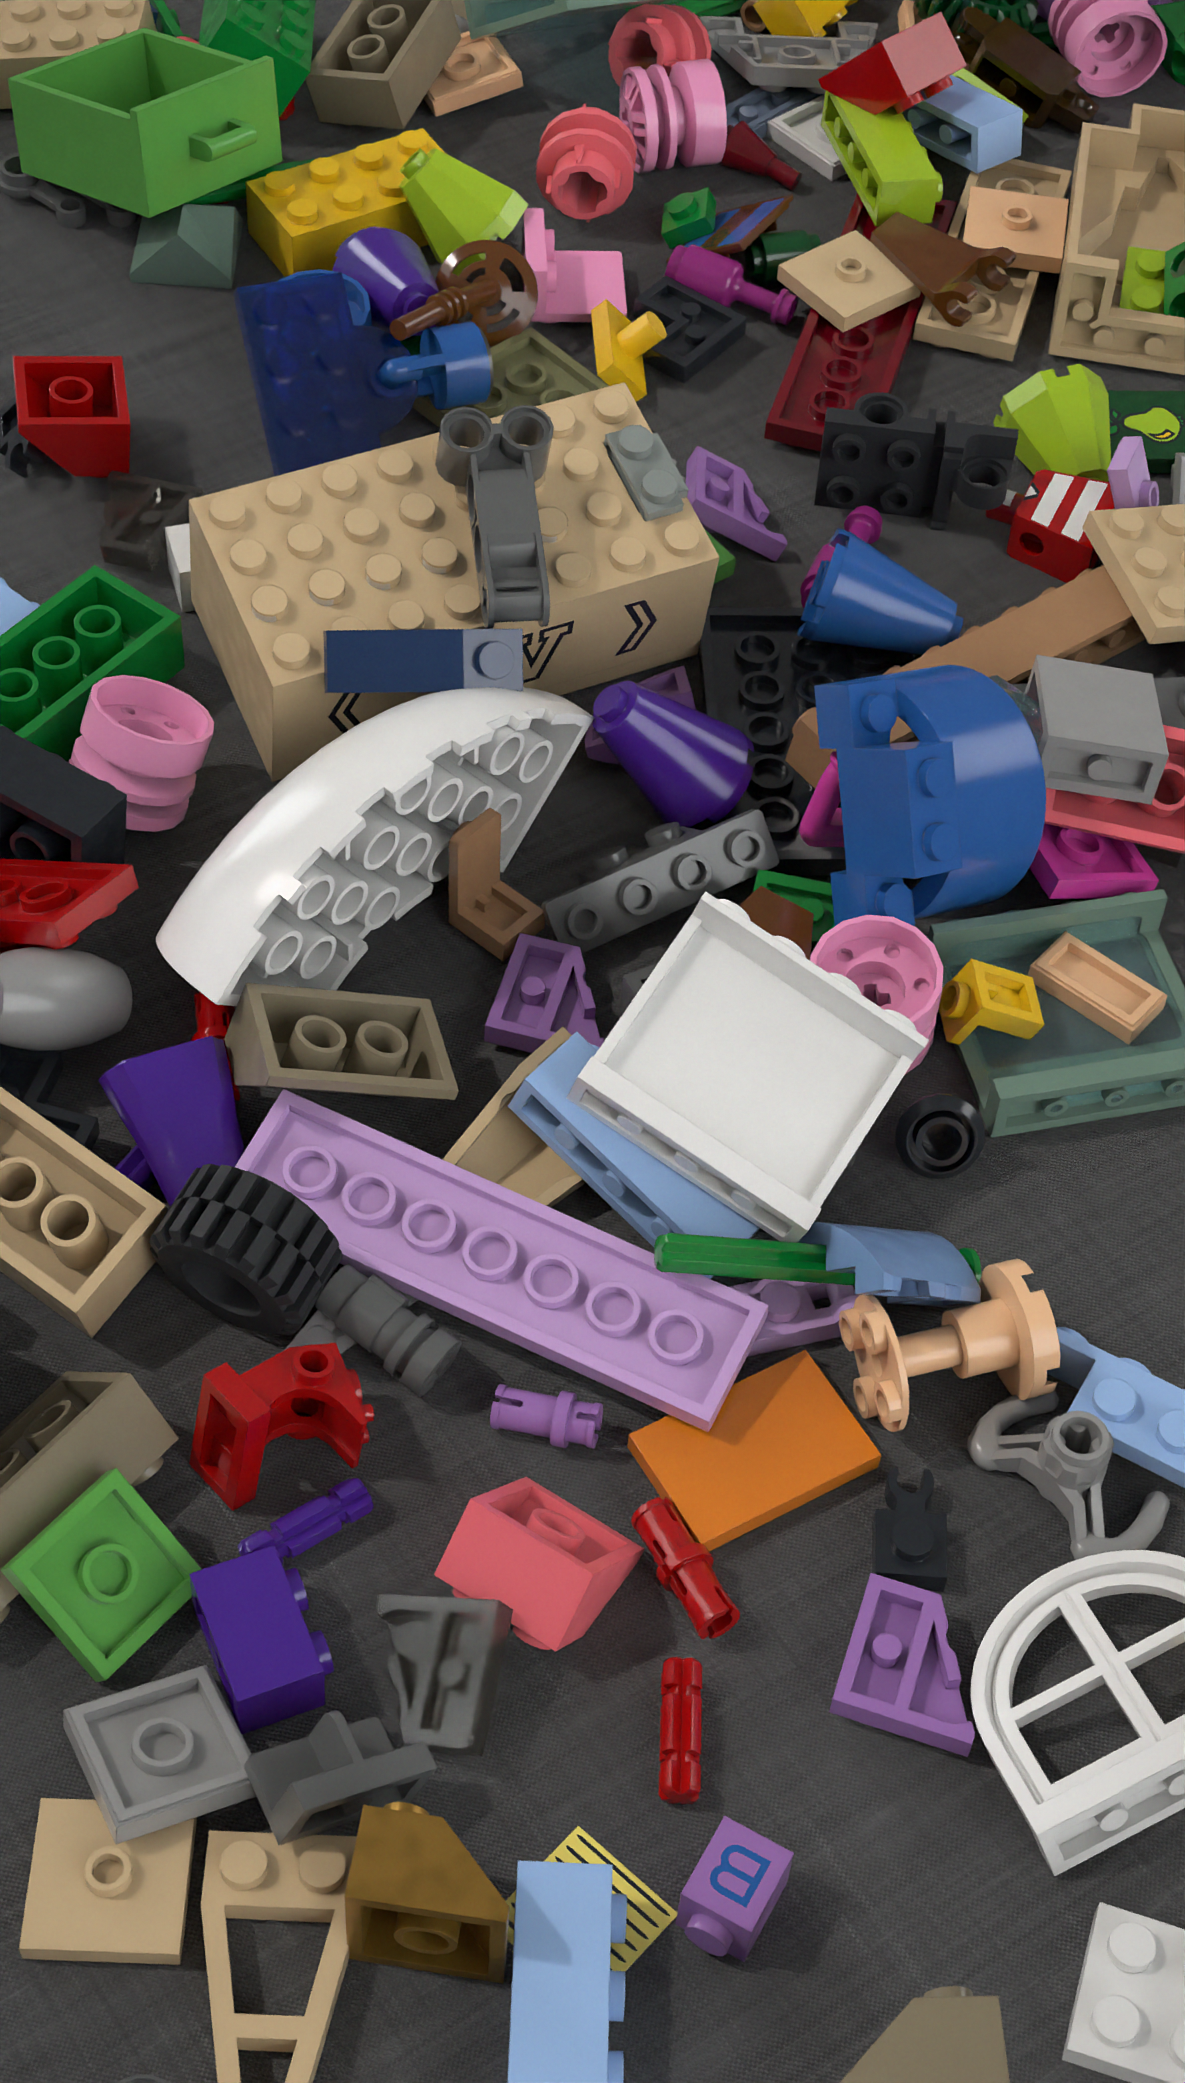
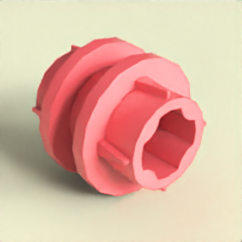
M643 4L630 9L617 22L607 44L609 45L608 61L612 76L619 87L623 71L628 67L640 66L646 71L649 66L659 64L665 69L669 77L672 66L676 62L706 58L711 60L712 48L707 29L696 14L680 5Z
M583 104L582 108L563 112L549 122L540 139V152L536 169V181L543 197L563 214L574 219L587 220V223H590V220L610 214L623 205L633 189L637 145L631 130L618 117L600 108L586 107V104Z

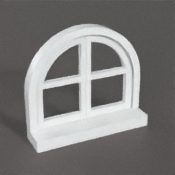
M1121 1550L1086 1556L1066 1563L1033 1581L1008 1602L994 1619L979 1646L971 1677V1704L976 1726L992 1762L1030 1826L1039 1849L1054 1876L1185 1808V1714L1164 1724L1130 1671L1185 1642V1618L1118 1652L1086 1603L1109 1595L1145 1593L1168 1597L1185 1604L1184 1557L1157 1551ZM1062 1615L1094 1666L1013 1707L1012 1691L1014 1679L1023 1655L1038 1634L1052 1621ZM1106 1684L1139 1736V1739L1050 1784L1020 1733L1019 1728Z

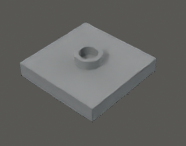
M207 1665L63 1710L64 1730L115 1844L257 1797L244 1769V1764L251 1753Z

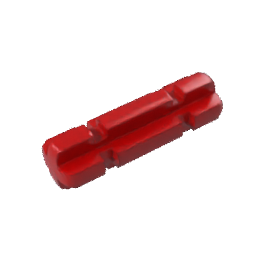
M668 1658L663 1663V1671L661 1673V1696L663 1697L660 1714L659 1761L661 1763L659 1771V1796L661 1800L669 1804H692L698 1800L701 1789V1765L699 1763L702 1736V1699L700 1698L702 1665L694 1658Z

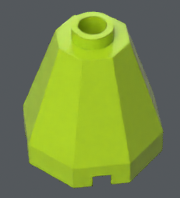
M433 148L427 154L422 149L417 150L400 169V172L405 177L399 187L437 261L441 265L453 251L464 244L477 240L495 241L498 237L504 240L514 229L528 207L525 200L515 190L436 148ZM485 253L466 258L454 269L453 274L459 276L468 265L476 261L485 260Z
M1082 364L1067 366L1070 375L1061 377L1056 376L1054 369L1039 371L1003 396L1000 403L1003 416L1001 417L996 414L993 424L995 427L1018 429L1015 455L1034 475L1037 471L1045 469L1105 482L1109 481L1107 473L1111 462L1109 397L1100 376Z

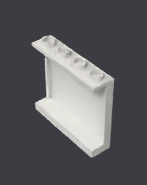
M705 891L692 915L599 1050L589 1059L578 1075L567 1099L777 1240L798 1243L810 1229L822 1210L820 1207L910 1065L925 1048L929 1039L918 1033L915 1025L903 1014L894 1010H884L861 995L857 985L847 977L838 973H828L808 960L803 950L793 941L782 936H772L751 922L748 914L734 902L726 899L718 900Z

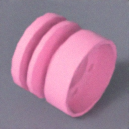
M1054 0L1050 7L1048 27L1051 38L1061 55L1069 63L1082 71L1077 79V83L1089 94L1104 98L1121 96L1135 90L1154 75L1164 59L1168 43L1165 27L1147 0Z
M706 58L676 62L672 66L669 77L665 69L659 64L649 66L646 71L640 66L628 67L623 71L620 82L619 114L620 120L631 130L637 145L635 172L638 174L648 173L655 166L661 171L669 170L674 165L676 154L681 164L686 168L713 165L722 161L726 148L727 113L720 76L711 60Z
M127 675L106 677L92 686L81 722L80 732L82 735L75 740L72 756L68 763L99 780L109 782L116 789L127 794V829L151 832L171 829L183 821L186 815L189 797L193 794L195 788V772L203 765L213 735L214 721L203 705L192 696L169 684L145 677Z
M864 915L840 922L822 935L811 953L810 961L828 973H838L847 977L857 985L861 995L884 1010H894L903 1014L915 1025L918 1033L929 1039L925 1048L910 1065L905 1073L906 1075L921 1064L933 1042L936 1014L939 1009L944 968L937 949L917 927L895 917Z

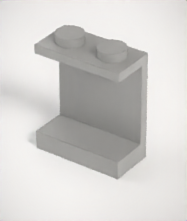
M1036 655L1021 707L1022 711L1041 714L1043 734L1038 749L1042 760L1046 788L1151 805L1169 757L1153 674Z

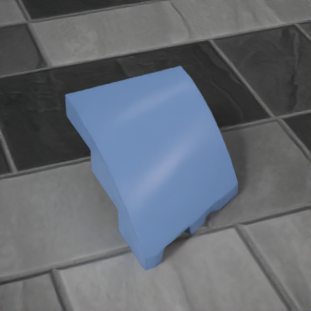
M813 1222L810 1229L798 1242L826 1245V1272L855 1274V1294L887 1296V1303L947 1308L981 1302V1289L963 1255L948 1240L931 1232Z

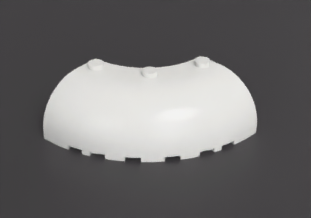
M523 687V691L502 688H471L440 691L424 695L394 706L356 725L322 747L289 773L229 832L202 865L156 936V944L159 951L177 973L216 1005L237 1006L246 982L336 991L348 973L367 952V943L362 939L371 930L381 927L390 917L397 921L415 905L432 894L433 884L431 882H437L449 874L448 845L452 834L462 823L474 820L488 808H492L501 814L500 872H504L595 717L569 700L550 692Z

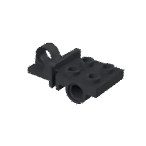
M884 392L869 393L860 397L855 403L854 410L827 407L814 505L854 510L859 506H869L879 513L917 518L921 517L922 507L932 508L930 530L945 531L953 491L962 503L974 509L991 510L1003 504L1014 460L1018 429L955 422L956 411H948L946 422L936 421L937 409L930 408L927 419L909 417L907 404L899 397ZM973 483H985L992 487H981Z

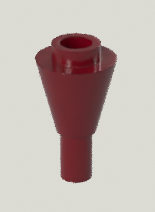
M740 121L735 127L732 125L727 126L726 148L722 161L719 162L720 165L763 177L769 176L790 190H794L797 187L802 173L779 160L773 150L745 121Z

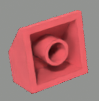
M524 1477L470 1499L434 1575L454 1587L452 1590L453 1595L463 1604L479 1611H492L513 1624V1632L525 1643L543 1650L552 1649L558 1651L583 1637L638 1563L645 1548L530 1478Z

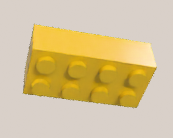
M421 128L405 131L392 138L372 144H363L346 152L317 158L310 163L283 171H274L264 177L247 181L248 233L285 277L301 271L318 269L332 271L337 259L335 254L340 245L352 234L368 227L376 226L396 230L410 237L419 247L429 245L399 187L405 177L400 172V169L419 149H422L426 154L433 148L444 151Z

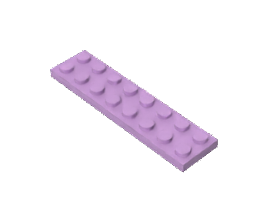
M285 1089L280 1093L235 1166L278 1184L307 1204L336 1236L340 1244L338 1248L342 1251L340 1264L344 1266L350 1264L368 1277H371L372 1274L377 1275L390 1286L706 1432H709L768 1316V1304L700 1274L661 1272L656 1269L654 1254Z

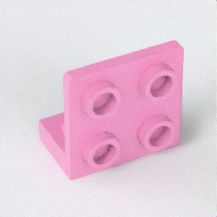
M526 208L523 213L522 255L530 264L538 286L537 307L531 322L546 324L557 322H592L591 310L605 299L627 317L622 253L619 251H554V229H545L544 208Z

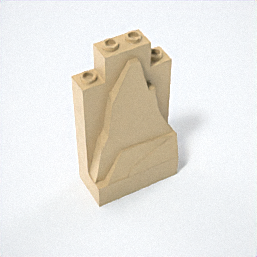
M1133 103L1128 129L1083 122L1074 164L1065 247L1057 283L1048 354L1185 375V318L1118 308L1128 246L1168 251L1185 241V111Z

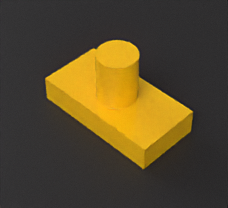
M605 299L591 310L597 376L609 386L625 382L635 402L647 395L642 354L666 338V330L660 319L653 312L647 311L634 322H631L611 302Z

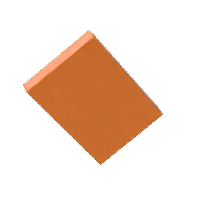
M807 1350L799 1352L733 1384L709 1432L668 1415L630 1433L627 1445L661 1499L664 1500L665 1497L670 1498L691 1537L694 1538L696 1543L704 1544L709 1552L878 1468L881 1458L879 1450Z

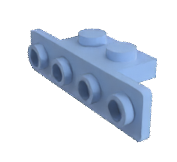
M1056 1327L1060 1346V1368L1048 1370L1047 1374L1079 1389L1068 1412L1084 1411L1095 1415L1106 1425L1111 1433L1114 1442L1112 1452L1185 1488V1389H1181L1152 1375L1138 1361L1130 1358H1118L1089 1344L1081 1334L1070 1328Z

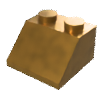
M405 1802L388 1803L383 1808L363 1805L345 1892L347 1945H349V1959L503 1984L506 1969L510 1907L445 1819L429 1815L422 1807Z

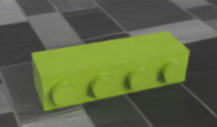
M825 91L821 126L875 227L883 224L896 212L923 224L932 223L935 204L939 203L942 199V177L939 172L935 171L929 161L926 148L920 145L914 135L910 121H906L902 113L897 114L894 106L874 115Z

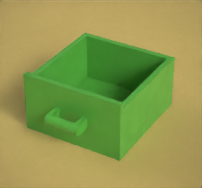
M141 28L8 78L21 171L148 218L283 162L274 61L269 56L250 61L151 29Z

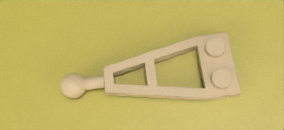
M209 1830L201 1896V1913L218 2083H241L238 2050L294 2052L285 2083H313L349 1960V1945H347L345 1892L357 1839L356 1836L310 1835L278 1845L273 1833ZM226 1918L331 1923L304 2016L235 2013Z

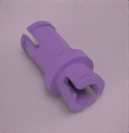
M505 1384L498 1385L495 1398L500 1399V1401H493L490 1414V1427L492 1429L499 1430L501 1428L550 1438L551 1446L566 1448L569 1442L586 1445L587 1448H595L599 1438L598 1434H595V1430L600 1431L602 1425V1403L595 1402L593 1404L577 1401L576 1393L563 1390L557 1397L511 1388Z

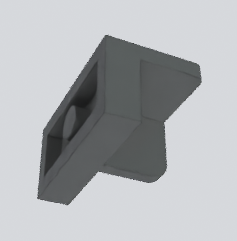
M338 1710L325 1713L308 1737L253 1753L244 1764V1769L278 1845L361 1819L363 1805L383 1808L384 1805L392 1802L409 1803L438 1768L425 1740L394 1750L381 1721L377 1717H370L347 1724L344 1716Z

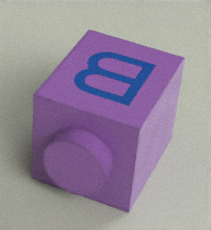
M724 1816L681 1892L675 1924L685 1929L688 1939L700 1949L716 1956H724L728 1953L745 1962L787 1884L794 1853Z

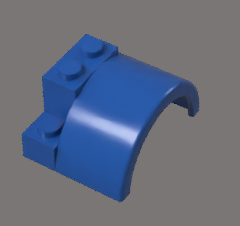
M958 665L936 666L814 686L820 749H836L846 870L830 873L835 926L844 920L864 915L895 917L915 926V919L997 900L1011 891L1020 882L1031 866L1042 838L1046 814V785L1041 756L1031 728L1019 707L1004 689L986 675L974 669ZM897 717L909 726L919 741L890 743L891 728L894 726ZM923 877L913 889H908L904 885L903 878L917 879Z

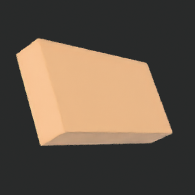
M1067 931L1030 965L1028 976L1033 977L1036 986L1128 1045L1164 1009L1168 996Z

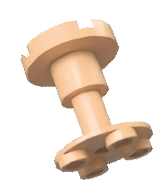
M1012 1259L986 1266L979 1282L981 1302L945 1311L942 1315L941 1327L897 1337L888 1314L879 1300L873 1295H859L855 1299L853 1308L840 1311L839 1327L846 1348L849 1351H854L860 1377L855 1378L853 1381V1392L856 1405L862 1417L868 1419L877 1416L881 1424L890 1432L903 1430L909 1416L908 1378L950 1367L961 1379L997 1371L999 1378L1010 1394L1017 1395L1019 1400L1052 1393L1056 1388L1057 1382L1046 1380L1048 1370L1060 1368L1058 1333L1044 1290L1030 1292L1026 1282L1021 1277L1034 1273L1028 1264L1021 1259Z

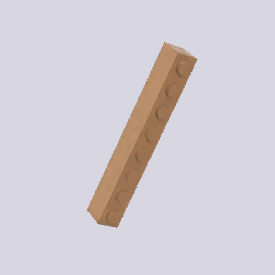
M1102 565L1094 570L1088 568L1082 571L1074 580L1057 589L1055 587L1046 589L1037 599L1019 608L1017 606L1010 607L999 618L981 627L978 625L973 626L960 638L942 647L939 645L933 646L920 658L902 667L894 666L883 675L943 665H958L974 669L986 675L1003 688L1008 684L1028 683L1036 655L1099 665L1144 641L1145 636L1105 566ZM813 707L804 712L795 722L792 729L794 736L785 761L812 787L816 788L823 772L831 762L830 754L836 751V749H820L816 707ZM897 717L894 726L891 728L890 743L919 741L909 726Z

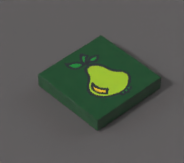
M1107 390L1109 397L1111 460L1123 437L1142 436L1149 473L1171 474L1172 464H1175V453H1185V391Z

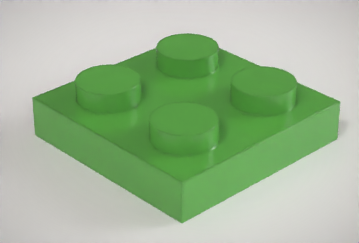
M114 1468L106 1471L0 1571L95 1682L106 1681L192 1597L189 1574L202 1569L120 1471Z

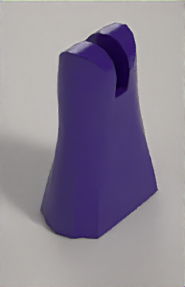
M209 1036L123 1060L107 1070L99 1078V1082L112 1106L146 1158L169 1206L172 1205L197 1167L202 1168L205 1164L218 1166L222 1164L235 1167L243 1155L245 1147L223 1039Z

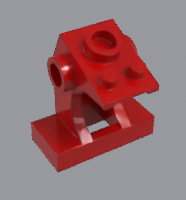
M336 1342L289 1347L241 1375H238L225 1362L203 1375L189 1465L225 1504L234 1511L255 1498L264 1448L272 1439L287 1434L299 1440L318 1437L330 1445L352 1469L357 1467L362 1445L369 1443L367 1422L374 1421V1410L371 1404L362 1405V1389L359 1377L353 1368L346 1369ZM297 1412H304V1413H307V1414H309V1415H311V1416H309V1417H303V1416H300V1415H298V1414H296V1413H297Z

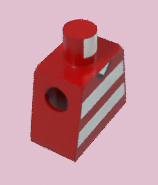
M1043 469L1036 472L1025 494L1007 489L1003 504L995 509L986 510L985 516L1011 525L1006 549L1011 558L1068 583L1074 580L1082 571L1088 568L1094 570L1099 560L1098 554L1082 528L1089 511L1115 509L1110 482Z

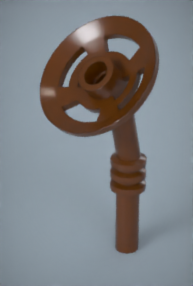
M477 240L464 244L453 251L441 265L435 280L439 292L430 296L424 306L392 320L390 332L395 339L402 341L433 325L445 326L461 323L458 319L464 317L469 312L473 315L470 322L475 323L482 329L489 347H493L515 335H519L531 322L538 301V286L535 274L523 255L505 243L493 240ZM485 253V260L476 261L468 265L459 276L453 274L454 269L466 258ZM504 259L510 261L519 271L524 282L525 292H512L510 280L499 269ZM479 269H486V274L478 276L472 283L466 281L473 272ZM500 301L506 304L500 312L487 316L486 310L493 309ZM513 309L520 312L518 317L507 327L495 332H487V325L502 321Z

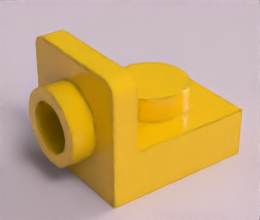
M971 959L942 988L938 1010L941 1015L947 1042L960 1045L978 1025L1031 1040L1044 1026L1033 977Z

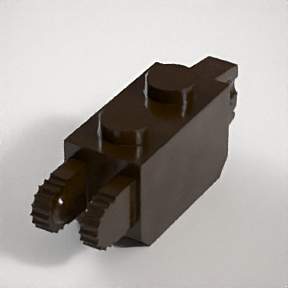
M967 6L966 9H963L958 19V24L966 32L964 34L961 32L957 33L956 28L955 31H952V35L965 62L970 65L968 71L1023 109L1028 115L1023 124L1030 128H1041L1050 119L1080 134L1083 122L1091 123L1099 106L1082 92L1076 84L1082 71L1008 17L999 23L987 13L979 10L978 7L974 8L971 6L970 8Z

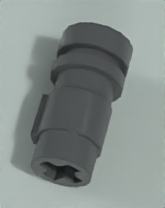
M350 1264L343 1266L326 1284L316 1301L315 1307L334 1321L337 1328L368 1352H374L383 1359L384 1370L393 1377L401 1373L400 1381L419 1397L425 1395L449 1368L458 1354L462 1342L443 1327L435 1330L436 1322L428 1315L422 1314L418 1317L406 1308L410 1300L379 1276L372 1274L368 1279Z

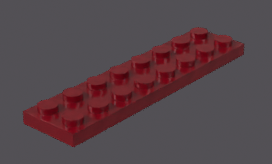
M857 193L840 237L856 230L870 241L872 232L879 226L875 227ZM941 199L939 203L935 204L932 223H926L925 225L948 235L955 216L957 202ZM920 291L919 297L845 332L840 331L811 308L767 418L764 439L782 442L789 446H799L821 451L827 407L854 410L857 400L866 394L874 392L891 394L914 332L925 295Z

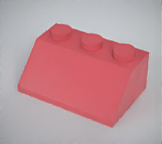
M1163 725L1169 757L1151 805L1046 788L1045 824L1185 854V729Z

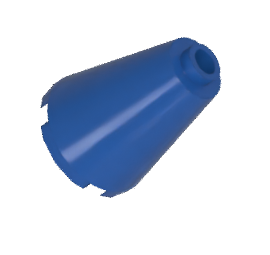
M840 528L836 530L829 543V546L835 548L830 561H821L802 613L801 620L805 621V623L798 630L797 635L811 641L923 655L933 646L939 645L942 647L958 639L964 618L956 615L957 603L852 532Z

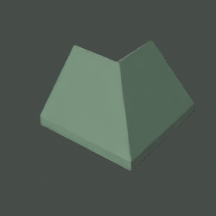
M182 204L151 218L142 216L130 270V282L232 289L243 228L241 216L235 207Z

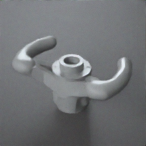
M1053 1391L1050 1394L1026 1400H1019L1017 1395H1013L997 1403L979 1419L967 1439V1450L978 1467L987 1471L1017 1472L1035 1485L1042 1497L1051 1501L1067 1519L1071 1537L1070 1550L1075 1560L1104 1552L1146 1550L1161 1531L1170 1507V1500L1163 1492L1152 1491L1146 1495L1138 1517L1126 1531L1118 1537H1105L1101 1486L1114 1442L1106 1425L1095 1415L1084 1411H1071L1053 1418L1048 1423L1045 1433L1002 1436V1433L1011 1425L1027 1417L1052 1412L1059 1402L1056 1392Z

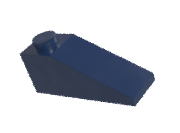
M523 628L323 631L325 693L440 692L471 688H502L523 691Z

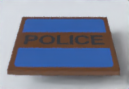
M791 194L718 212L715 217V230L713 233L684 243L683 246L689 247L694 244L730 258L729 254L743 251L760 234L776 231V219L790 207L789 203L794 197Z

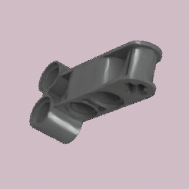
M521 405L513 407L505 412L500 423L492 424L485 413L470 407L455 408L448 412L441 421L435 466L438 474L446 482L455 486H463L466 489L485 629H493L496 622L538 621L541 627L548 626L549 583L534 482L540 479L546 471L554 426L550 417L543 410L534 406Z

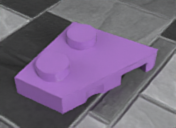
M697 446L686 464V486L689 489L687 498L704 529L708 533L718 532L776 562L786 548L787 540L783 534L771 532L764 526L763 523L770 512L762 499L754 492L753 484L744 469Z
M520 933L487 1018L484 1041L533 1053L561 1027H564L571 1035L578 1032L590 1044L601 1047L604 1038L599 1036L595 1020L596 1007L591 988L586 985V968L580 947Z
M870 1573L829 1713L968 1757L975 1733L972 1721L967 1722L959 1690L962 1679L956 1654L948 1644L946 1634L949 1625L940 1594Z

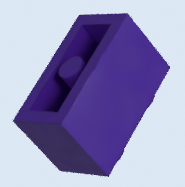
M275 1545L189 1574L193 1609L241 1735L326 1705L324 1676L334 1673L331 1654L321 1630L308 1632L301 1612L309 1610L302 1579L295 1567L284 1571Z

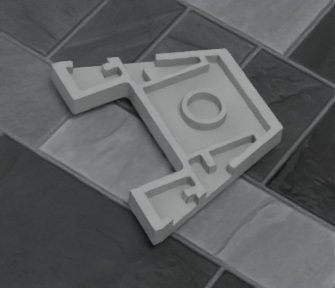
M700 16V21L707 29L711 48L750 84L759 85L762 90L769 92H782L787 87H806L810 92L825 94L826 90L821 88L818 79L873 47L877 42L878 23L837 21L835 38L753 35L744 33L741 17Z

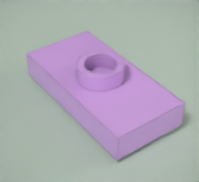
M1142 436L1123 437L1107 469L1115 509L1158 506L1159 488L1156 481L1150 480Z

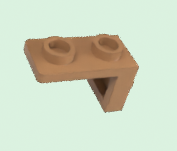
M488 808L474 820L462 823L449 840V923L497 958L504 961L513 953L520 933L535 936L544 929L545 915L540 907L500 880L501 814L492 808Z

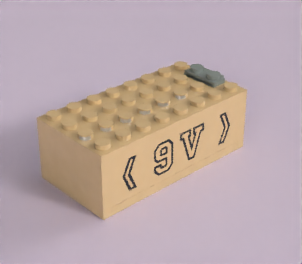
M623 382L534 406L543 410L550 417L554 426L546 471L540 479L534 482L549 583L548 626L541 627L538 621L496 622L493 629L523 628V687L550 692L560 696L697 655L720 557L687 498L689 489L658 432L652 433L626 383ZM504 415L490 418L492 424L500 423ZM440 432L189 500L191 601L272 782L285 778L322 747L356 725L394 706L424 695L436 693H325L323 631L485 629L466 489L463 486H455L446 482L438 474L435 463Z

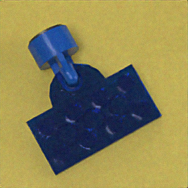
M342 272L237 287L233 293L275 476L382 448L379 435L391 431L411 411L415 398L429 396L434 407L442 410L484 403L492 392L494 370L490 347L482 329L473 322L425 329L421 336L420 354L411 356L409 351L392 334L374 326H354Z

